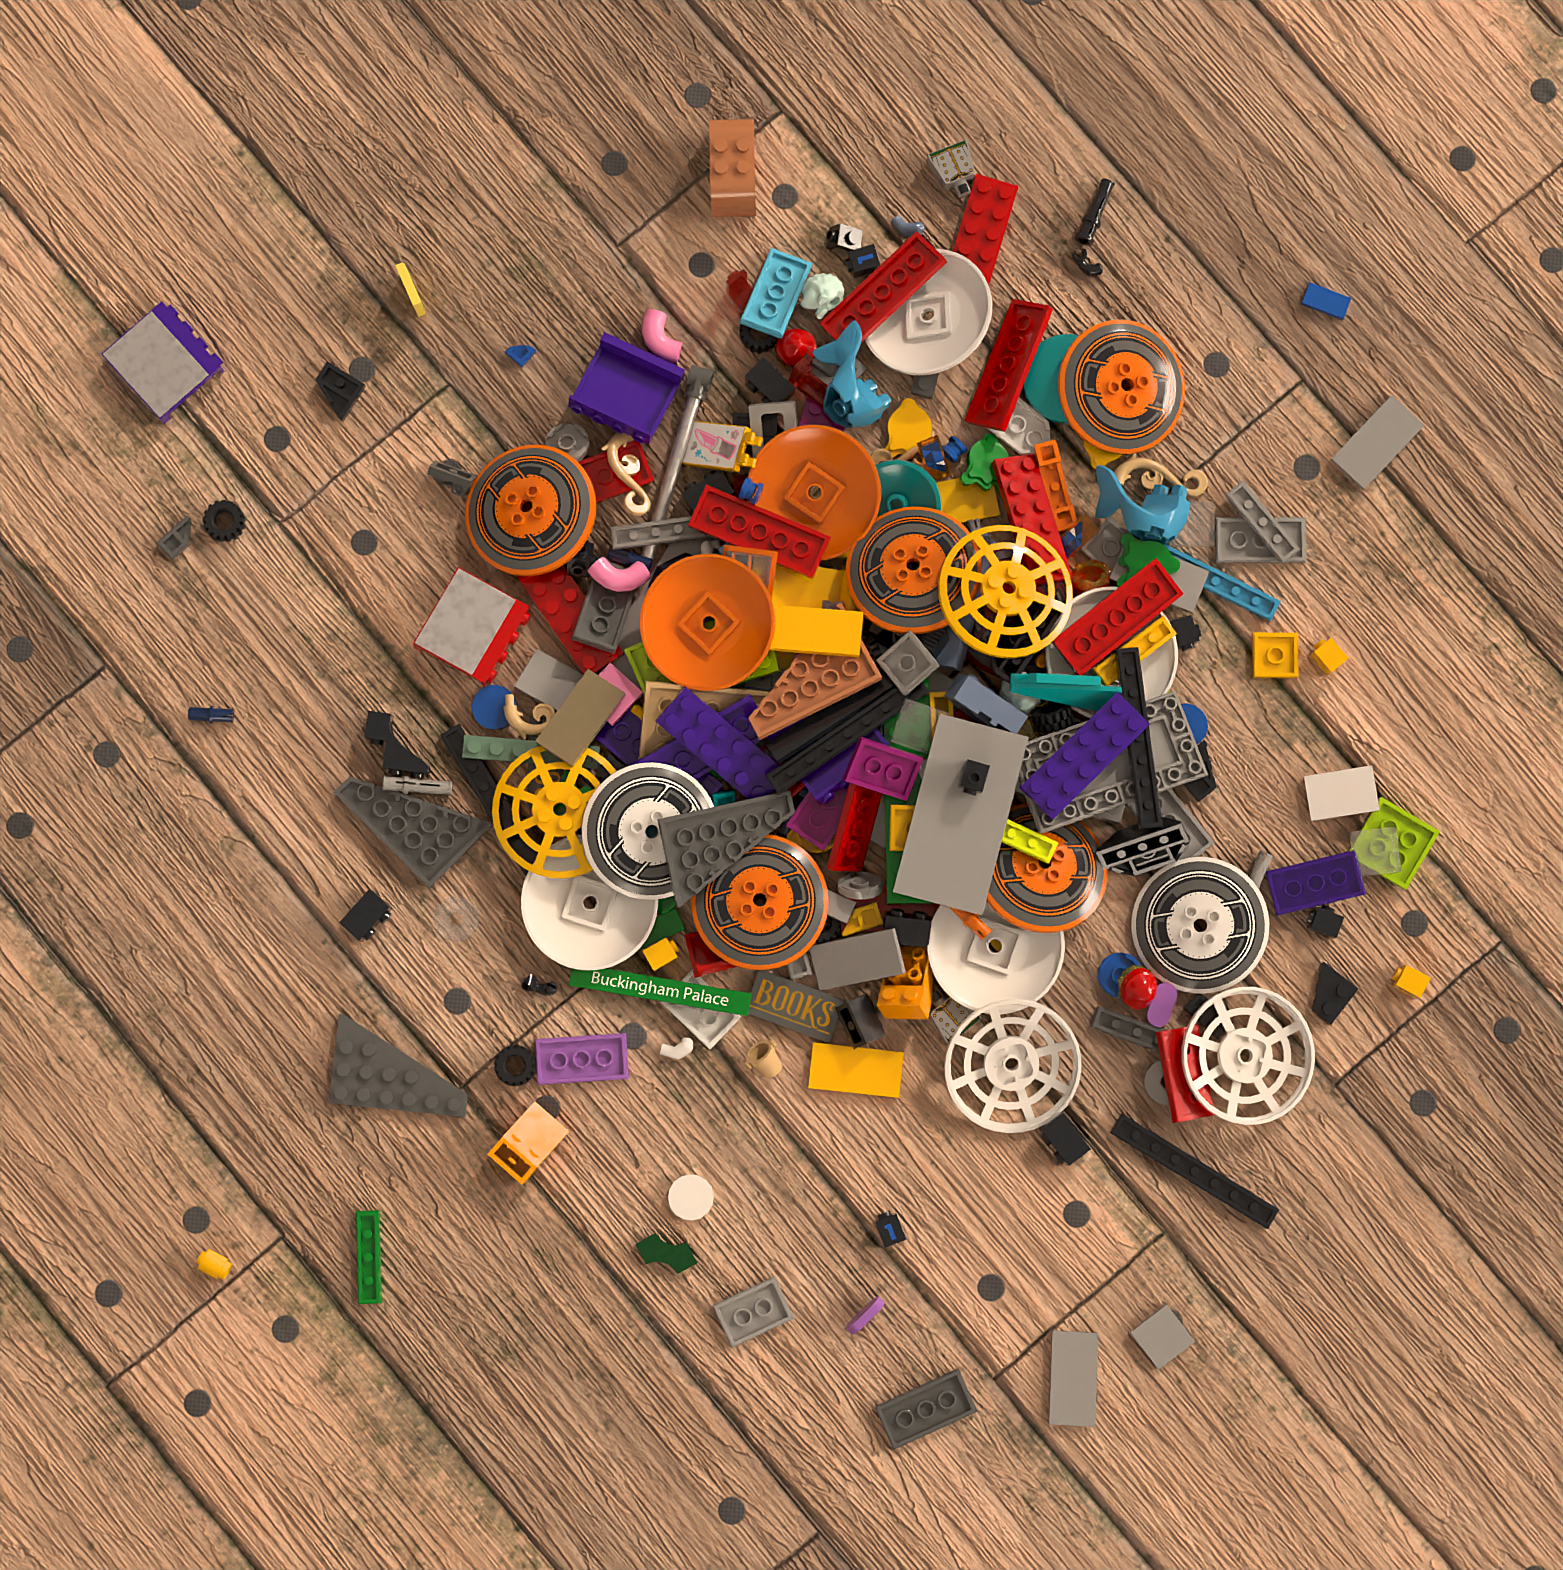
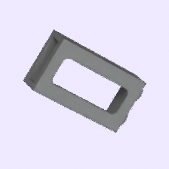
M795 401L758 403L748 406L751 432L755 433V436L763 438L761 420L763 414L781 413L784 420V431L798 427ZM763 440L761 447L752 445L753 458H756L757 454L764 447Z

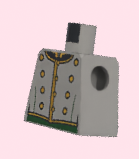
M967 139L927 154L926 162L945 191L955 187L959 197H964L971 193L967 182L974 179L975 172Z
M937 989L932 993V1003L936 1008L929 1013V1016L948 1046L957 1027L974 1011L957 1003L951 997L946 999L940 990ZM979 1015L963 1029L960 1036L982 1019V1017Z

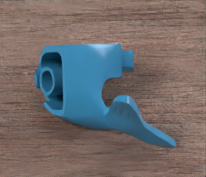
M852 321L836 341L823 345L812 352L815 358L823 363L839 365L837 372L827 387L823 411L835 424L846 428L866 427L881 418L883 411L889 407L891 398L886 393L879 396L875 394L877 385L872 379L864 382L861 379H856L855 357L862 341V331L856 321Z
M1102 465L1096 466V476L1100 489L1095 514L1096 518H1107L1120 508L1128 532L1139 540L1156 541L1165 545L1177 538L1187 522L1190 502L1186 500L1187 489L1184 486L1173 485L1171 495H1168V487L1165 485H1154L1152 495H1146L1140 507L1125 494L1118 478L1111 469Z

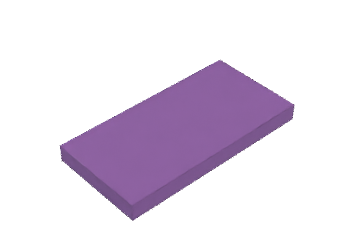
M626 1033L535 1039L537 1085L629 1079Z

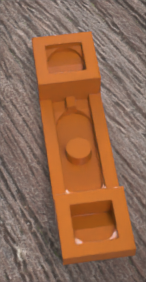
M1056 439L1035 444L1036 461L1058 531L1074 528L1078 523L1067 490Z

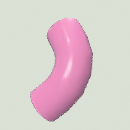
M646 309L642 323V335L646 346L655 356L677 364L683 343L672 340L665 335L664 325L667 318L665 313L654 309Z
M601 557L588 569V573L604 588L616 592L632 591L642 586L651 578L646 566L639 561H636L626 569H617L605 557Z

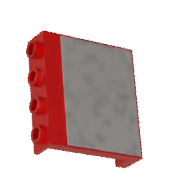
M458 567L413 642V647L420 652L425 651L480 682L485 688L487 683L491 684L497 675L495 669L498 664H503L509 654L506 650L509 645L516 643L520 635L517 632L520 626H525L530 619L529 606Z

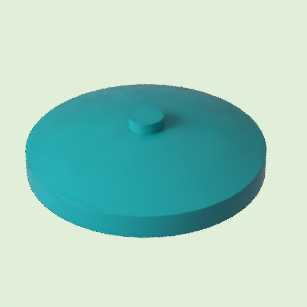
M1061 334L1041 342L1023 385L1025 396L1033 409L1044 418L1053 422L1069 424L1059 400L1058 374L1067 349L1079 335Z
M888 460L875 465L881 484V502L877 517L904 507H926L941 511L942 501L939 488L935 480L925 469L905 460Z

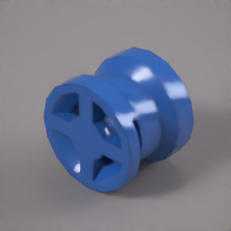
M951 436L948 439V443L940 447L941 453L954 464L958 462L961 454H965L968 451L966 446L955 436Z
M747 477L741 487L739 499H748L751 504L756 505L762 494L764 484H756Z

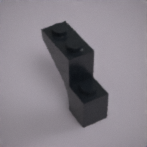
M368 711L364 738L370 740L372 745L383 746V743H386L383 768L388 770V774L401 776L402 772L411 773L410 777L424 779V775L430 776L431 768L396 740L393 733L394 716L389 713Z

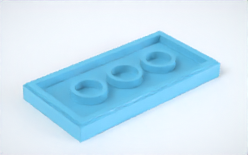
M771 248L741 317L740 324L782 339L813 263Z

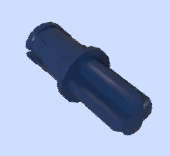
M610 547L607 555L609 560L624 564L627 568L636 561H639L650 571L653 559L634 554V551H613L612 547Z
M210 706V708L190 707L188 709V719L191 721H210V724H213V722H234V716H225L234 714V709L232 708L221 709Z

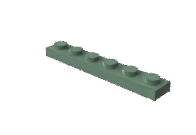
M464 735L462 758L513 762L520 755L540 745L532 740ZM588 746L589 749L600 754V746ZM547 750L540 752L545 764L564 762ZM587 755L582 768L597 770L599 762ZM532 756L522 762L525 764H535Z

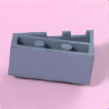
M958 674L944 697L978 724L1017 734L1028 716L996 695L992 689L980 684V680L974 675Z

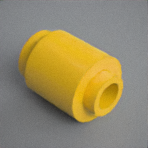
M208 1249L207 1252L202 1251L196 1261L199 1264L198 1270L217 1280L219 1278L224 1280L233 1265L228 1262V1258L211 1249Z

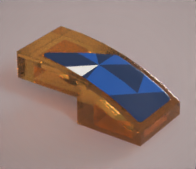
M938 435L918 442L917 447L924 469L932 478L938 481L950 476Z
M1083 514L1060 535L1067 560L1100 531L1086 514Z

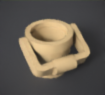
M772 1039L760 1041L748 1050L746 1059L742 1061V1064L750 1070L754 1067L765 1078L776 1076L782 1069V1063L775 1052L777 1044Z

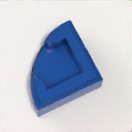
M528 345L512 346L505 351V354L521 368L536 353V349Z

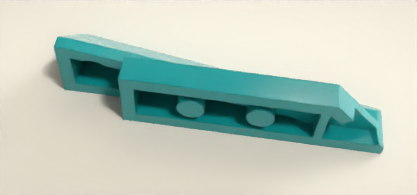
M1042 673L1010 674L1011 693L1098 711L1117 692L1120 695L1122 692V687L1101 686V677Z

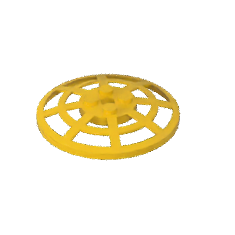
M1011 525L987 526L963 537L945 558L938 580V598L941 610L951 629L964 643L981 653L993 657L1019 658L1039 652L1060 634L1071 612L1073 600L1072 584L1064 561L1047 541L1033 532ZM993 531H1012L1017 533L1015 543L1001 542L988 545L981 535ZM1026 536L1041 544L1052 554L1055 560L1045 564L1035 552L1024 547ZM973 539L980 550L970 558L964 569L951 567V563L958 551ZM1000 549L1014 550L1011 561L999 562L993 551ZM1024 553L1032 558L1039 565V568L1029 572L1026 567L1020 564L1022 554ZM982 556H985L991 565L985 574L971 571L975 563ZM1060 568L1066 582V604L1054 599L1055 588L1050 572ZM1045 575L1048 585V596L1036 592L1035 579ZM948 576L962 578L961 594L965 605L954 612L951 609L947 595ZM969 580L981 583V597L973 601L969 594ZM1008 583L1012 585L1013 593L1008 594L1004 592L1003 584ZM1033 601L1045 605L1041 614L1032 621L1027 608ZM987 605L990 610L997 613L994 623L985 619L977 609ZM1051 608L1063 613L1056 628L1045 639L1041 640L1036 627L1046 619ZM970 613L980 625L991 631L988 643L985 644L970 635L958 620ZM1018 614L1024 626L1015 628L1003 627L1006 616ZM1027 632L1032 642L1031 646L1020 649L996 647L1000 634L1019 635Z
M538 746L525 752L513 761L497 784L492 806L493 824L497 837L504 850L516 863L536 875L565 879L587 874L593 871V868L588 863L583 852V843H579L575 833L582 827L587 802L600 785V782L588 770L582 768V765L588 755L602 764L610 774L615 773L616 770L605 758L589 748L585 750L574 767L565 762L545 764L540 752L546 751V749ZM532 756L536 769L531 771L522 780L518 788L505 784L515 768ZM553 769L570 770L566 782L554 783L548 771ZM581 774L587 778L595 789L582 794L574 786L578 775ZM540 775L545 787L537 795L524 791L529 782ZM501 793L514 797L512 803L514 825L503 831L499 819ZM520 799L533 804V816L523 821H520L519 817ZM558 803L566 806V813L562 816L555 815L553 811L554 806ZM537 825L545 832L541 846L526 834V829ZM519 834L529 847L538 852L534 865L517 855L506 839ZM567 836L572 847L568 850L550 849L554 837ZM575 855L581 867L569 871L542 869L547 856L561 858Z

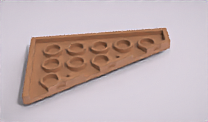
M842 603L836 605L835 610H845ZM862 639L859 657L800 653L748 719L758 739L761 740L882 680V676Z

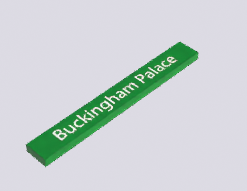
M572 968L569 986L747 1017L752 993L612 969L577 970Z

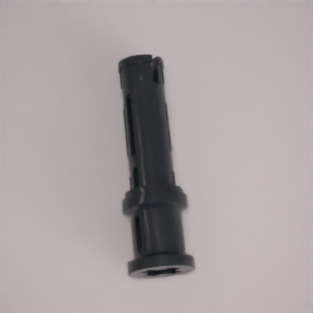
M1106 178L1101 179L1089 212L1081 220L1082 226L1079 233L1075 234L1074 238L1079 243L1087 246L1093 245V237L1096 230L1101 226V215L1115 185L1113 181Z

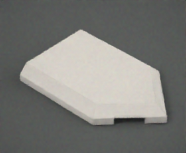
M1020 397L1017 400L1005 432L987 428L1019 455L1035 454V444L1051 441L1049 421Z

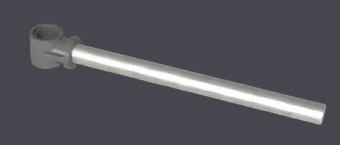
M692 365L686 384L688 390L684 392V396L687 398L651 522L666 519L700 402H705V392H709L712 385L713 370ZM657 545L644 546L641 556L654 559Z

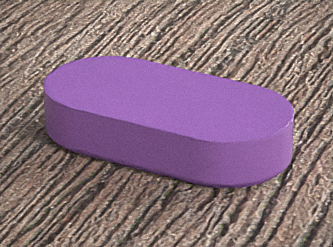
M1161 983L1157 985L1156 996L1146 1013V1018L1150 1025L1162 1027L1168 1023L1177 998V990L1172 984Z
M879 1296L874 1297L851 1319L846 1329L851 1334L857 1333L884 1306V1301Z

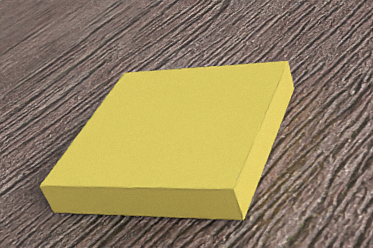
M402 262L395 265L418 317L425 315L426 311L405 264Z

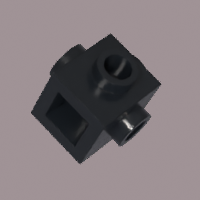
M585 542L580 551L564 564L567 565V575L589 578L588 569L597 561V556H594V543Z

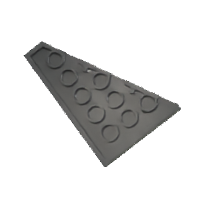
M350 776L334 791L429 888L493 826L488 821L396 791H382L380 786Z
M790 790L780 795L775 793L657 819L676 907L683 906L690 898L698 894L707 884H710L725 869L739 860L742 855L751 850L766 835L795 813Z
M339 1014L329 1103L466 1117L468 1093L346 1015Z

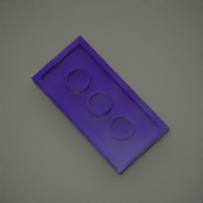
M1355 850L1266 871L1276 916L1366 895Z

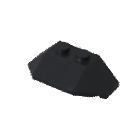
M1036 601L1031 603L1027 611L1032 621L1041 614L1045 605ZM1051 608L1046 619L1036 627L1041 640L1045 639L1062 614L1061 612ZM1019 614L1006 616L1003 627L1011 628L1024 626ZM1027 632L1019 635L1000 634L996 647L1020 649L1031 646L1032 642ZM1034 654L1019 658L989 657L993 672L1010 684V674H1021Z
M1161 817L1163 825L1161 828L1138 830V824L1116 831L1096 849V854L1107 871L1112 870L1121 874L1136 876L1177 862L1190 839L1181 821Z

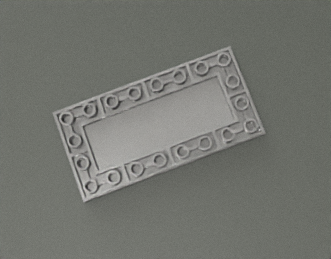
M1176 690L1146 700L1158 793L1206 777L1208 775ZM1087 721L1028 741L1018 776L1020 784L1025 783ZM1128 748L1122 751L1053 820L1024 793L1039 834L1134 802Z
M939 714L893 892L983 915L1029 737ZM967 759L990 765L983 792L976 793V796L963 793V788L959 787Z

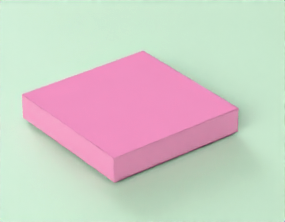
M609 663L598 676L626 694L607 720L608 723L614 726L643 695V692L614 665Z

